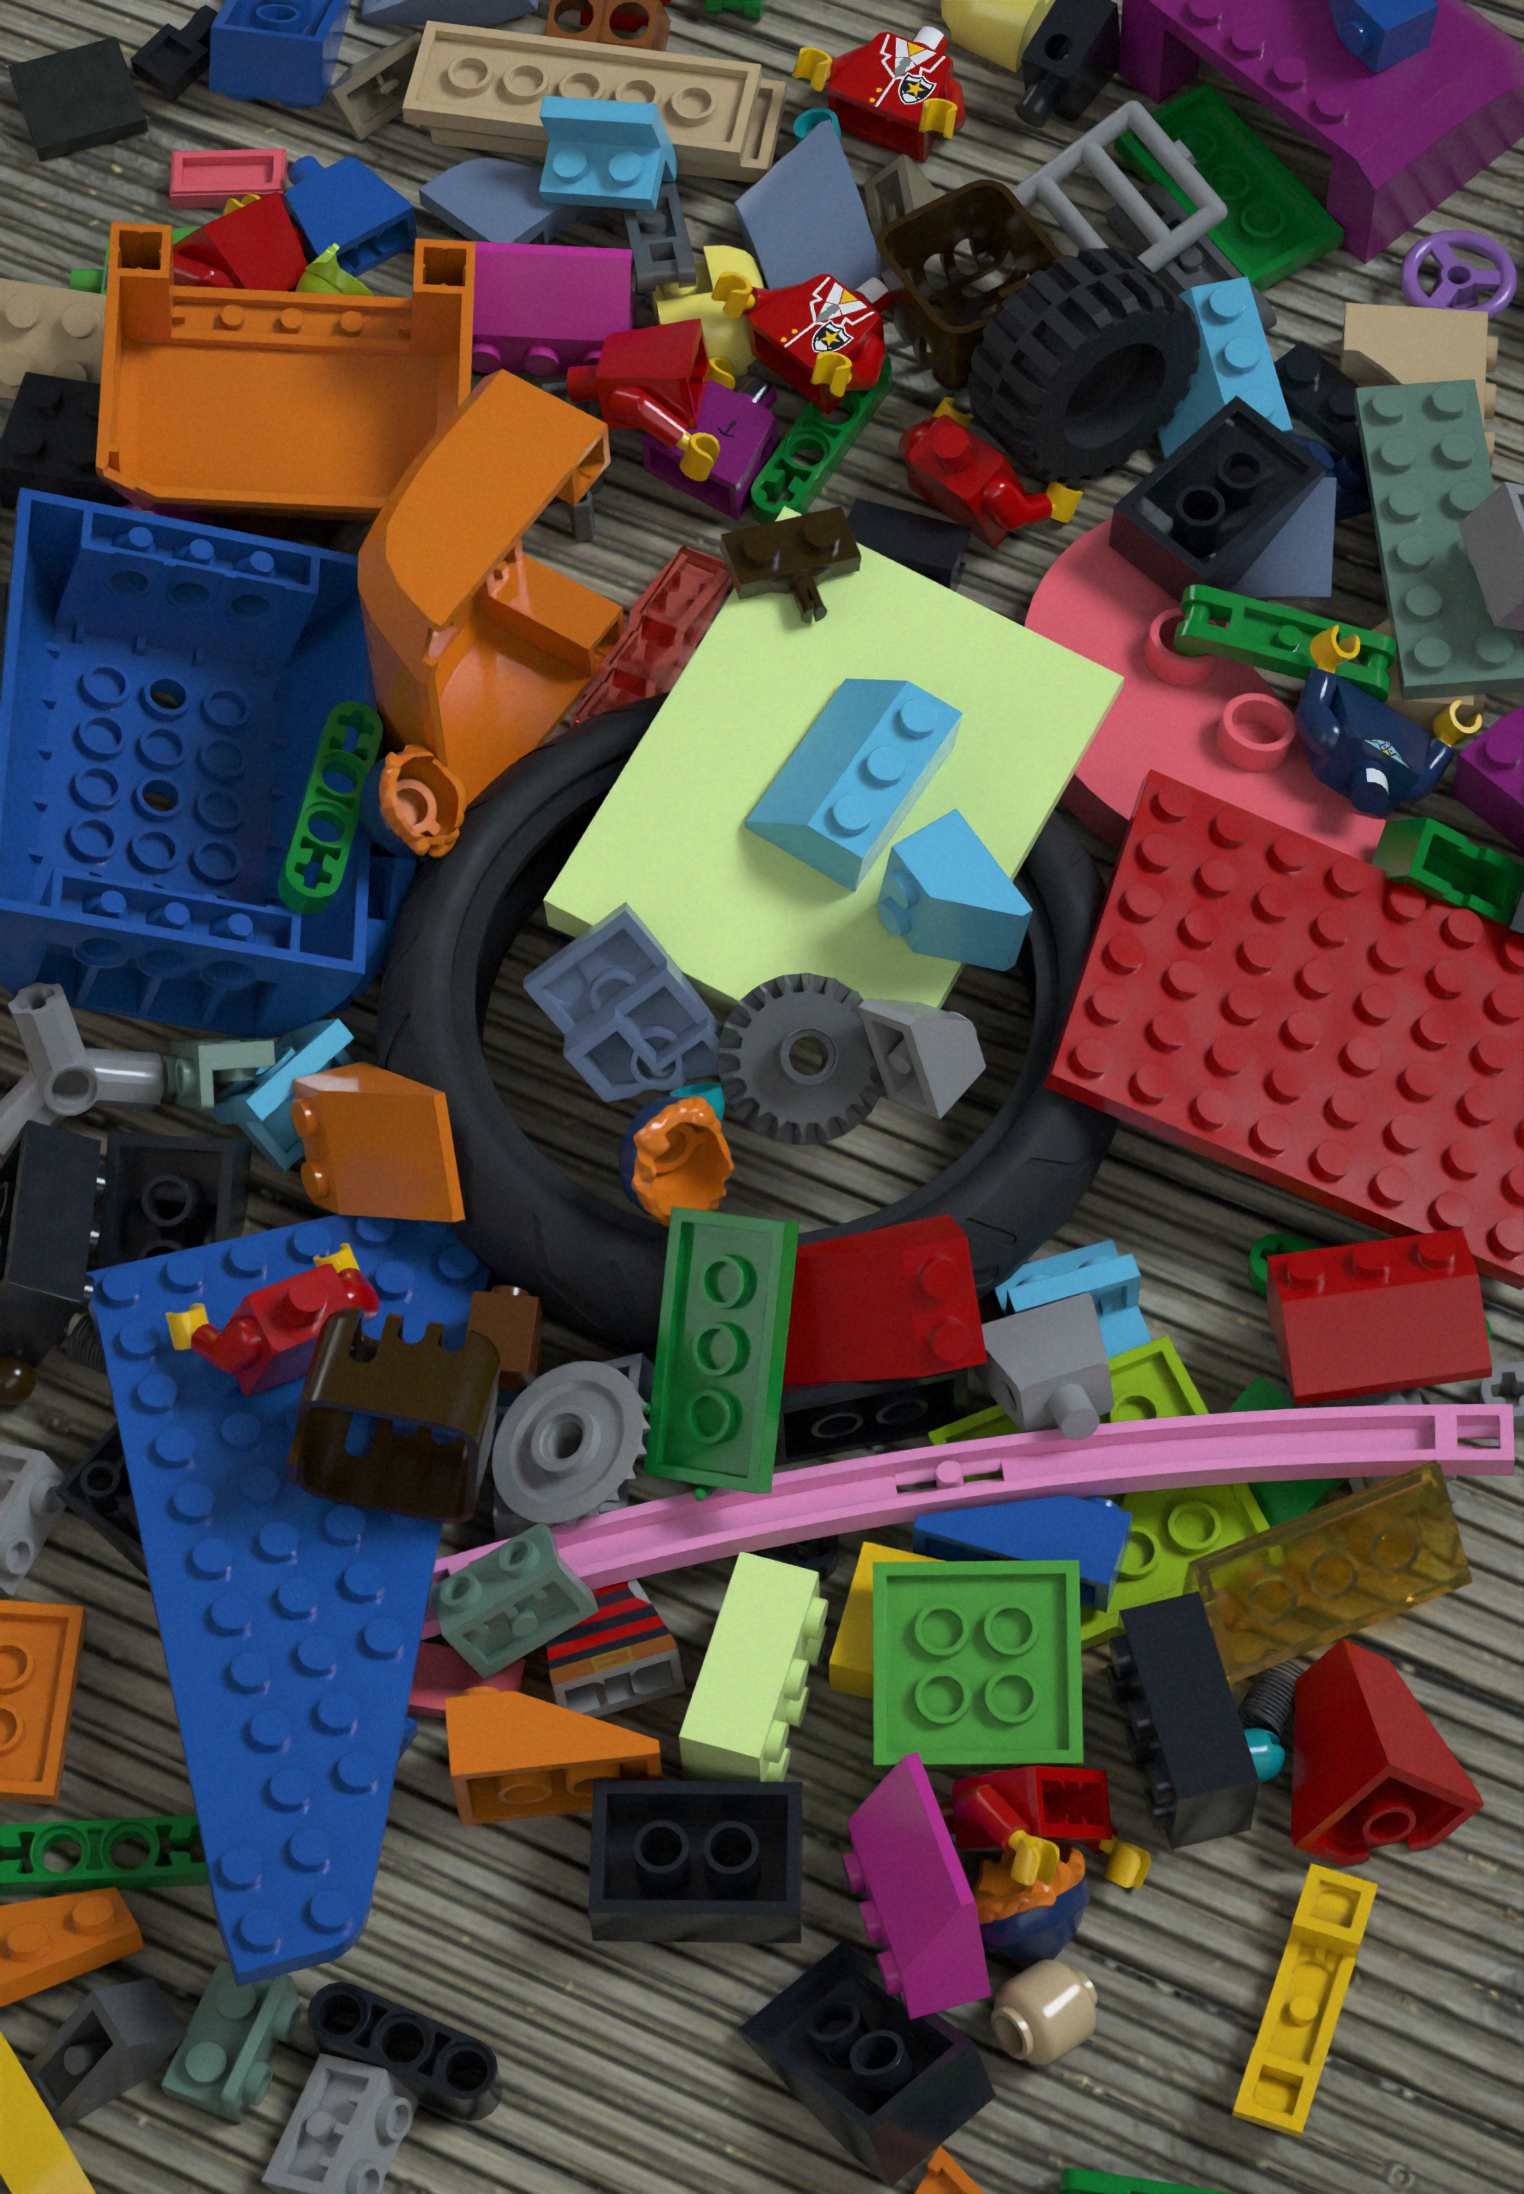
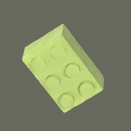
M740 1551L679 1734L683 1781H784L791 1749L785 1748L789 1725L800 1727L810 1696V1687L805 1686L809 1664L815 1666L821 1664L829 1637V1627L824 1626L829 1601L820 1598L819 1572Z

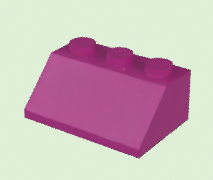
M472 241L476 242L471 370L479 373H491L504 369L507 372L531 373L537 376L567 375L569 367L598 365L604 340L607 336L613 333L637 329L638 320L632 249Z
M918 1752L905 1755L847 1821L852 1850L841 1853V1860L851 1893L854 1894L861 1891L865 1893L867 1901L858 1903L869 1943L873 1944L880 1941L883 1943L885 1952L877 1954V1961L888 1996L901 1993L911 2020L992 1995L973 1894Z

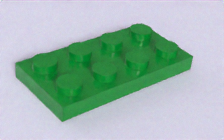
M1208 83L1150 114L1173 143L1179 139L1182 141L1196 161L1193 165L1194 168L1227 206L1228 213L1225 220L1206 235L1244 277H1248L1249 283L1253 284L1259 292L1343 245L1345 230ZM1131 128L1114 140V149L1148 186L1154 182L1159 183L1189 216H1192L1199 210Z
M671 1207L649 1418L651 1429L648 1431L644 1475L755 1494L771 1493L800 1222L688 1207Z

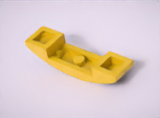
M1311 1863L1232 2116L1301 2138L1348 1989L1378 1884Z
M0 2030V2175L10 2193L96 2194Z

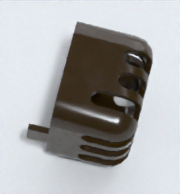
M976 180L889 222L881 228L876 238V278L887 287L892 302L891 307L882 314L888 319H893L896 332L902 340L912 343L914 354L920 363L925 366H932V376L935 382L946 390L965 391L968 390V373L974 371L971 358L975 346L982 345L984 341L983 330L990 318H997L1004 308L1001 304L1012 292L1017 294L1027 285L1025 281L1027 274L1031 276L1037 270H1048L1052 267V261L1062 257L1063 254L1009 188L994 180ZM965 239H969L972 255L979 268L977 272L971 275L961 273L954 259L955 247ZM1010 250L1015 261V267L1010 277L1004 283L977 297H967L962 294V288L994 271L1004 261ZM937 253L940 255L943 270L949 281V285L941 290L934 289L929 285L924 271L926 261ZM910 268L913 282L903 270ZM930 304L940 306L943 309V313L938 315ZM996 304L995 312L983 318L980 316L981 311ZM927 343L931 349V352H927Z
M343 1307L331 1313L319 1332L295 1414V1435L287 1460L286 1483L298 1484L307 1493L324 1500L435 1523L458 1524L471 1519L495 1433L501 1359L497 1347L488 1336L474 1330H469L463 1348L455 1352H448L443 1347L444 1324L431 1321L427 1325L422 1340L413 1344L406 1343L403 1339L404 1316L391 1313L386 1318L381 1339L377 1340L370 1338L363 1331L364 1308ZM354 1412L379 1417L372 1447L366 1455L360 1457L350 1455L345 1449ZM393 1421L419 1426L417 1432L409 1437L398 1436L392 1429ZM433 1429H438L456 1434L458 1437L452 1444L440 1445L433 1440L431 1435Z

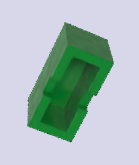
M1430 817L1386 822L1371 864L1385 871L1384 878L1399 884H1410L1424 894L1459 908L1470 910L1477 915L1505 926L1508 925L1524 877V866L1489 848H1479L1467 842L1468 837Z

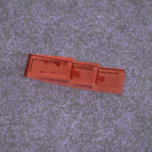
M685 545L678 550L631 608L628 629L601 661L599 681L572 713L570 729L605 711L669 692L709 626L732 582L725 561Z

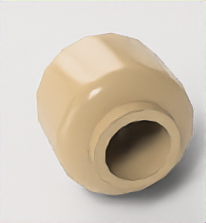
M1041 1960L1005 1982L996 1991L994 2011L991 2014L993 2032L1002 2048L1010 2056L1018 2060L1025 2059L1036 2065H1048L1092 2036L1097 2019L1095 2011L1097 1994L1093 1984L1083 1972L1077 1969L1072 1970L1057 1960Z

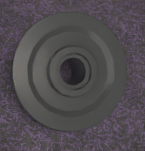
M812 973L781 975L764 982L739 1001L727 1018L721 1032L717 1063L720 1081L727 1100L745 1123L762 1135L778 1142L792 1145H813L832 1141L847 1134L872 1112L885 1087L858 1006L864 1001L859 992L840 983L836 978ZM795 1041H810L821 1052V1067L815 1075L807 1076L800 1074L791 1065L789 1052Z

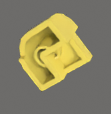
M940 0L942 18L951 31V40L971 53L1013 72H1017L1022 65L1021 59L1026 47L1055 0Z
M726 245L703 246L704 261L695 262L697 286L679 288L678 283L656 285V291L649 292L656 324L658 326L691 319H701L709 360L712 357L728 359L734 366V378L748 374L747 367L757 359L751 352L747 316L742 314L738 319H730L723 310L726 302H715L711 295L719 276L726 271L735 272L746 277L751 282L752 287L765 289L758 261L745 250Z

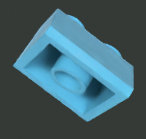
M957 808L891 847L877 902L878 913L884 926L893 936H902L914 953L1000 971H1006L1015 966L1033 911Z

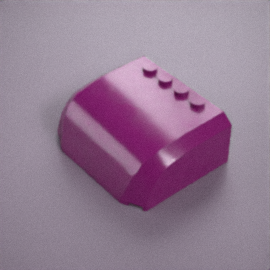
M1122 0L1118 74L1157 104H1160L1198 74L1200 56L1330 155L1332 162L1326 211L1345 230L1342 247L1365 265L1524 137V53L1522 47L1516 40L1462 0H1435L1439 4L1429 48L1376 74L1356 55L1350 53L1344 43L1338 38L1327 0Z

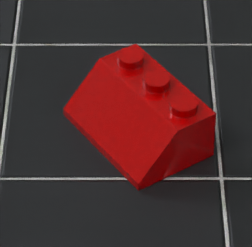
M1462 1228L1267 1256V1314L1295 1406L1492 1377V1363L1479 1276Z

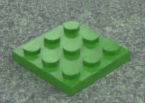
M1079 1560L873 1562L874 1771H892L905 1755L916 1752L920 1756L925 1771L1011 1770L1028 1766L1083 1769Z

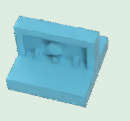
M543 97L539 117L550 140L539 187V193L543 202L655 211L661 181L675 182L679 160L657 105L654 103Z
M339 1018L311 1022L308 1025L284 1034L274 1043L275 1066L255 1067L256 1079L232 1081L214 1097V1109H208L220 1125L238 1124L276 1172H285L305 1154L303 1139L295 1130L291 1117V1103L293 1100H296L293 1079L355 1063L343 1049L354 1037Z
M1113 1239L1023 1264L1010 1279L991 1291L1000 1318L1090 1292L1107 1359L1152 1341L1138 1306L1141 1280L1139 1269L1132 1253L1119 1257Z

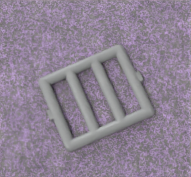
M1135 100L1124 103L1011 190L1024 208L1039 199L1080 250L1108 248L1057 185L1085 163L1151 243L1152 246L1137 258L1153 273L1157 272L1224 221L1228 213L1225 203L1194 168L1193 165L1196 161L1192 153L1180 139L1173 143L1142 104ZM1130 128L1199 209L1172 231H1170L1103 150ZM1009 250L1008 254L1014 260L1013 255Z

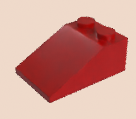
M950 1214L797 1247L783 1386L917 1378L988 1363L967 1235Z

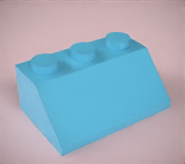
M1248 277L1191 287L1178 295L1195 315L1196 324L1199 327L1201 348L1198 349L1199 364L1197 373L1190 375L1191 388L1185 400H1179L1174 408L1175 416L1166 427L1162 425L1156 431L1163 460L1169 457L1236 395L1282 432L1292 436L1293 427Z
M846 678L747 818L745 828L855 892L953 750L963 713L909 681Z

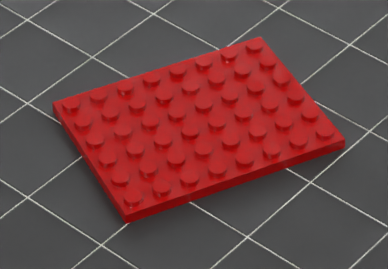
M1150 769L1141 783L1043 1086L1398 1238L1462 1228L1477 1272L1522 1290L1524 1287V934L1509 929L1508 925H1502L1477 915L1470 910L1459 908L1424 894L1410 884H1399L1384 878L1385 871Z

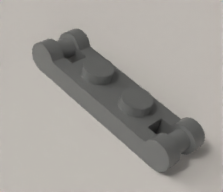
M661 181L655 211L619 208L629 249H632L633 266L638 294L655 292L656 285L678 283L679 288L697 286L693 251L676 183Z
M1154 182L1139 191L1170 231L1190 217L1159 183ZM1118 204L1106 210V219L1111 230L1119 239H1126L1139 255L1152 246ZM1206 234L1156 272L1177 295L1191 287L1244 277ZM1250 284L1264 332L1276 326V315L1265 297L1253 284Z

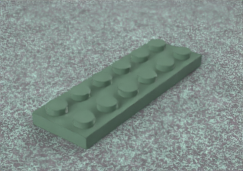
M1475 379L1356 388L1354 407L1392 638L1397 644L1395 657L1402 699L1413 700L1524 691V651L1520 631L1494 626L1492 618L1487 612L1482 590L1474 568L1468 559L1467 548L1458 526L1466 516L1495 491Z

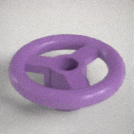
M1445 230L1424 237L1411 247L1400 268V283L1403 294L1412 307L1488 312V320L1499 315L1511 302L1517 287V273L1509 254L1489 237L1467 230ZM1451 247H1461L1477 251L1486 256L1495 265L1497 270L1474 269L1470 264L1459 261ZM1431 254L1440 270L1438 279L1433 286L1432 295L1429 298L1419 286L1417 273L1422 261ZM1480 289L1497 290L1488 301L1478 306Z

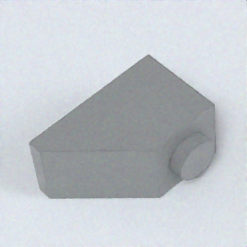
M868 998L858 1006L890 1101L941 1119L986 1068L977 1039V1032L972 1021L957 1012H946L921 1002Z

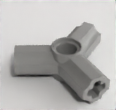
M37 982L20 989L15 999L8 1003L28 1058L29 1071L0 1101V1153L2 1155H5L27 1120L56 1128L66 1116L81 1114L91 1107L152 1111L156 1104L160 1105L165 1086L163 1080L164 1062L158 1053L85 1048L64 990L59 983L44 984ZM72 1071L68 1076L57 1079L60 1075Z

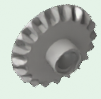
M593 1361L573 1362L559 1366L532 1382L510 1406L501 1422L494 1442L492 1454L493 1478L497 1491L505 1504L529 1523L542 1522L551 1529L556 1523L575 1527L581 1516L598 1517L600 1505L606 1500L619 1501L617 1489L625 1479H636L632 1466L636 1458L647 1454L642 1444V1436L651 1429L643 1416V1411L647 1404L637 1393V1386L617 1369L607 1364Z

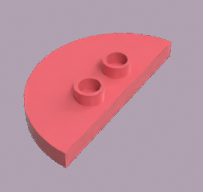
M1112 518L1097 525L1070 545L1056 559L1042 578L1032 598L1024 627L1123 676L1124 686L1060 797L1065 806L1099 838L1120 851L1141 783L1149 770L1152 769L1371 865L1387 821L1373 813L1358 811L1350 799L1325 785L1314 776L1304 741L1295 728L1294 714L1255 668L1210 654L1195 657L1187 656L1175 649L1173 640L1176 626L1179 622L1184 621L1185 617L1180 610L1181 603L1108 545ZM1212 619L1209 620V624L1217 626V624Z

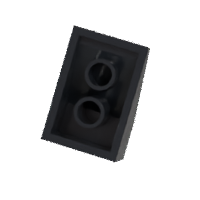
M1236 395L1114 505L1108 545L1179 603L1182 601L1184 589L1190 585L1200 584L1229 591L1244 576L1324 478L1328 467Z
M108 1132L105 1167L106 1182L103 1195L98 1269L242 1237L248 1207L252 1142L233 1139Z
M844 1942L837 1945L738 2029L745 2042L852 2156L891 2187L996 2097L974 2041L936 2012L910 2020L901 1993L888 1996L880 1970Z

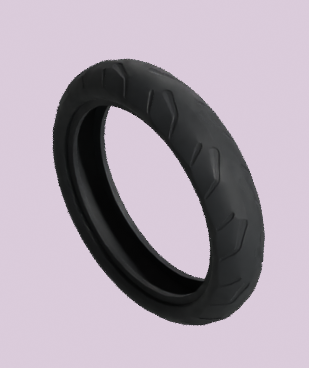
M670 692L628 703L583 721L519 758L496 777L467 806L464 812V821L459 827V836L454 846L441 858L429 856L408 888L392 929L381 977L376 1048L379 1068L442 1091L446 1095L465 1215L464 1220L446 1223L464 1246L471 1250L479 1260L495 1271L509 1285L528 1291L532 1297H539L541 1309L573 1327L611 1340L632 1350L655 1355L657 1351L669 1226H664L661 1223L653 1222L620 1209L590 1193L559 1171L532 1145L511 1118L495 1090L485 1065L482 1051L484 1022L490 995L504 958L518 933L535 910L544 902L543 899ZM1055 810L1052 811L1012 882L1033 909L1016 961L1030 1002L1033 1031L1022 1070L1006 1102L978 1140L963 1156L937 1178L909 1196L875 1213L840 1225L798 1233L797 1247L950 1214L967 1235L977 1300H979L994 1288L1010 1279L1067 1222L1092 1184L1116 1134L1120 1119L1046 1088L1043 1085L1107 887L1088 851L1078 841Z

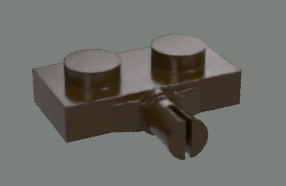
M841 506L721 534L720 550L739 599L769 592L791 593L801 614V620L804 623H812V615L815 622H818L827 614V608L824 606L817 589L818 585L831 577L860 571L861 554Z

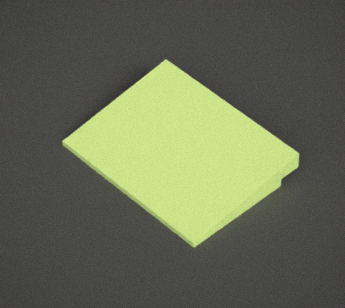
M784 506L775 522L801 516V514ZM857 542L856 544L861 554L860 571L831 577L817 586L823 604L827 608L826 616L818 622H815L813 615L812 623H804L801 620V614L791 593L769 592L739 599L734 587L543 899L548 926L578 938L623 903L627 902L674 960L707 1007L727 1016L730 1015L734 1007L744 996L760 984L781 975L812 973L836 978L840 983L859 992L864 1000L868 998L921 1002L941 1009L966 963L914 953L902 936H893L884 926L878 913L877 902L891 847L957 808L1013 882L1124 686V677ZM846 678L905 680L959 710L963 715L953 750L857 890L853 892L745 828V821ZM799 1040L793 1043V1045L821 1056L818 1047L810 1041Z

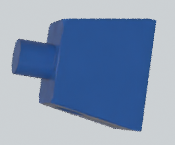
M305 156L298 159L290 167L288 179L293 186L288 188L284 194L286 210L291 223L298 226L303 232L305 257L309 265L335 242L340 246L336 252L339 267L356 278L415 245L417 231L413 206L357 158L346 157L324 169L315 157Z

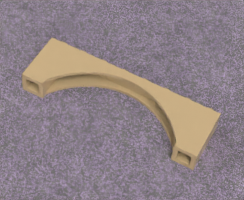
M1346 303L1341 340L1340 371L1359 387L1475 379L1484 428V419L1493 420L1495 412L1496 384L1486 383V372H1495L1498 336H1487L1488 312ZM1484 431L1490 467H1492L1495 432ZM1389 618L1371 631L1385 634L1392 638ZM1354 657L1353 659L1348 661L1351 663L1363 665L1359 662L1357 657ZM1396 657L1394 664L1386 670V674L1391 679L1388 699L1384 704L1429 731L1430 737H1436L1433 731L1434 718L1456 700L1460 699L1462 701L1455 711V717L1462 726L1471 719L1472 715L1479 713L1483 716L1485 694L1403 700Z

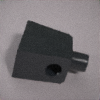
M1055 0L1026 47L1021 59L1025 94L1015 106V111L1024 122L1033 127L1042 128L1052 113L1068 121L1078 120L1118 71L1120 26L1117 3L1111 0Z

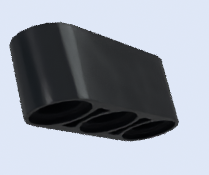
M346 1982L330 1983L319 1989L311 1999L307 2011L308 2020L315 2044L320 2053L386 2068L418 2098L419 2102L457 2119L465 2121L481 2120L491 2114L499 2105L503 2090L497 2059L491 2048L482 2041L359 1986ZM348 2012L360 2017L357 2026L347 2034L336 2035L325 2030L327 2023L337 2014ZM401 2041H416L423 2046L418 2057L410 2062L399 2063L388 2058L389 2051ZM475 2068L487 2074L481 2086L471 2091L457 2090L450 2085L454 2076L463 2069Z

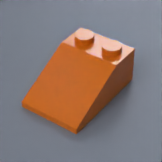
M364 1061L293 1079L296 1100H293L291 1103V1117L295 1130L303 1139L306 1162L301 1166V1177L305 1191L313 1200V1203L339 1215L452 1223L465 1219L444 1092Z
M480 1686L467 1689L458 1697L444 1698L450 1774L461 1826L592 1812L593 1780L663 1781L659 1740L514 1690L501 1692L495 1687Z

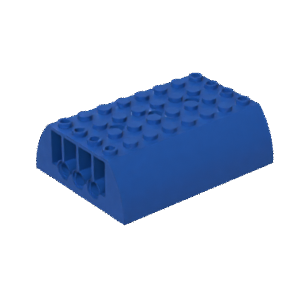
M20 487L15 512L0 674V984L13 997L18 995L20 989L37 982L44 984L59 983L64 990L69 1007L241 1037L271 1039L308 1025L324 1016L342 1003L357 987L365 975L371 838L364 830L360 817L341 883L327 909L321 913L311 915L298 913L281 900L277 888L278 878L320 734L333 707L346 701L361 702L371 707L375 712L377 711L358 592V555ZM156 692L169 694L175 698L180 707L177 709L162 708L152 700L150 695ZM346 726L347 735L341 750L352 752L358 740V730ZM335 771L322 774L325 784L332 790L342 793L354 790L351 780L346 775ZM148 793L160 794L168 799L173 809L169 811L155 810L145 802L143 795ZM320 820L308 823L310 833L315 838L323 842H335L340 839L338 831L331 824ZM309 862L303 875L304 886L310 889L316 888L314 881L320 863Z

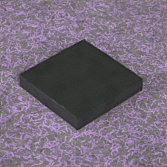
M117 37L8 66L11 81L39 161L149 132L144 111Z

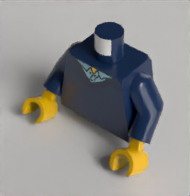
M1335 625L1316 635L1310 643L1311 656L1316 662L1317 668L1309 670L1294 715L1295 728L1304 741L1312 773L1319 781L1350 799L1358 811L1373 813L1378 817H1386L1397 805L1407 807L1433 792L1455 756L1452 747L1474 734L1481 727L1482 717L1481 714L1477 713L1462 726L1455 717L1456 708L1460 706L1462 701L1460 699L1456 700L1434 718L1433 731L1437 738H1429V731L1344 678L1336 674L1334 675L1338 665L1353 659L1360 651V639L1356 634L1341 640L1337 645L1336 635L1339 625Z

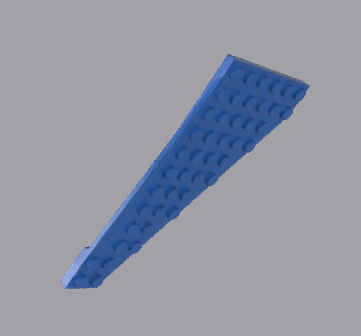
M337 1214L86 1272V1275L93 1276L94 1288L88 1309L103 1352L205 1855V1867L217 1926L237 1987L333 1961L349 1951L359 1940L366 1928L443 1524L324 1500L307 1493L298 1484H287V1460L295 1435V1414L307 1374L245 1398L234 1374L221 1371L197 1355L192 1349L175 1350L173 1348L165 1314L167 1312L181 1313L190 1311L189 1305L203 1303L205 1304L209 1324L215 1325L223 1331L246 1296L316 1268L313 1261L314 1256H330L341 1250L340 1244L349 1243L360 1271L372 1285L379 1298L377 1315L367 1323H363L364 1333L370 1338L380 1340L388 1314L404 1316L403 1339L406 1343L413 1344L422 1340L429 1321L444 1324L443 1347L448 1352H455L463 1348L465 1344L472 1292L488 1291L490 1268L464 1246L446 1222ZM354 1412L345 1444V1449L350 1455L360 1457L370 1451L379 1417ZM393 1421L392 1425L393 1432L401 1437L414 1435L419 1427L418 1425ZM433 1429L431 1435L433 1440L440 1445L452 1444L458 1437L456 1434L438 1429Z

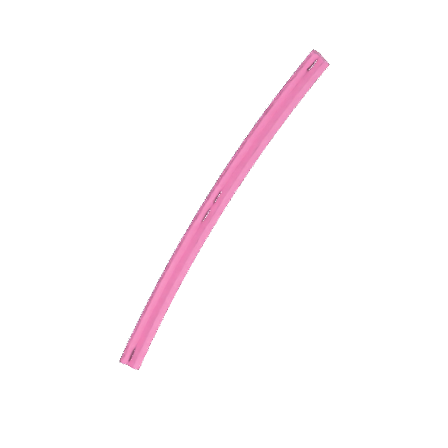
M1513 1404L1347 1406L1167 1417L1099 1424L1092 1435L1082 1440H1069L1063 1436L1060 1429L1019 1433L909 1449L773 1474L771 1493L755 1494L717 1487L703 1501H697L694 1498L693 1491L598 1514V1517L590 1516L579 1519L575 1527L560 1524L553 1526L551 1529L549 1528V1530L552 1532L559 1556L590 1590L656 1573L738 1555L740 1551L747 1553L836 1534L915 1521L918 1515L1062 1495L1082 1498L1195 1486L1326 1478L1445 1475L1514 1476ZM1457 1439H1499V1446H1458ZM1001 1470L1003 1472L1002 1478L964 1483L963 1476ZM936 1481L937 1487L897 1493L896 1486ZM512 1538L436 1560L431 1588ZM433 1605L427 1608L421 1640L442 1634Z

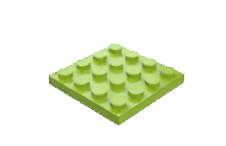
M1168 1335L1108 1359L1114 1407L1109 1413L1099 1415V1424L1209 1414ZM997 1404L929 1432L928 1446L1019 1434L1022 1432L1001 1406ZM1001 1470L963 1476L964 1483L1002 1478L1003 1472ZM1247 1483L1095 1496L1110 1500L1117 1504L1122 1511L1131 1513L1132 1524L1130 1543L1107 1613L1080 1605L1081 1651L1117 1636L1120 1610L1198 1591L1202 1600H1205L1284 1566L1285 1555Z

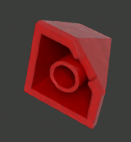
M1341 1639L1296 1679L1290 1835L1294 1847L1340 1866H1347L1369 1861L1368 1849L1404 1841H1406L1409 1852L1437 1846L1484 1806L1479 1792L1389 1659Z

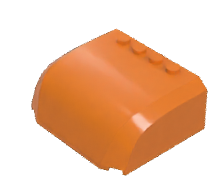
M111 222L96 453V473L98 479L144 511L374 522L409 465L471 393L476 242L415 238L412 298L174 285L172 225Z
M504 369L483 377L409 465L381 509L358 552V592L378 714L383 723L382 739L385 754L387 756L390 752H402L405 746L409 744L420 745L426 748L444 767L450 768L454 775L466 786L468 790L467 806L506 768L546 742L626 642L623 607L523 554L521 540L524 533L555 496L575 506L611 463L608 424Z

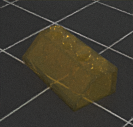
M1433 1460L1188 1562L1182 1595L1200 1592L1230 1685L1472 1583V1578L1441 1464Z

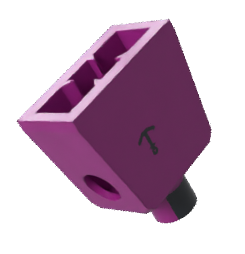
M754 376L750 377L737 393L713 380L708 381L697 429L686 430L691 435L699 432L713 435L718 440L720 453L708 478L705 481H696L686 476L679 466L684 451L677 446L669 449L647 431L642 435L644 471L738 521L751 500V487L754 480L778 447L777 417L769 410L777 401V394L774 388L765 380Z

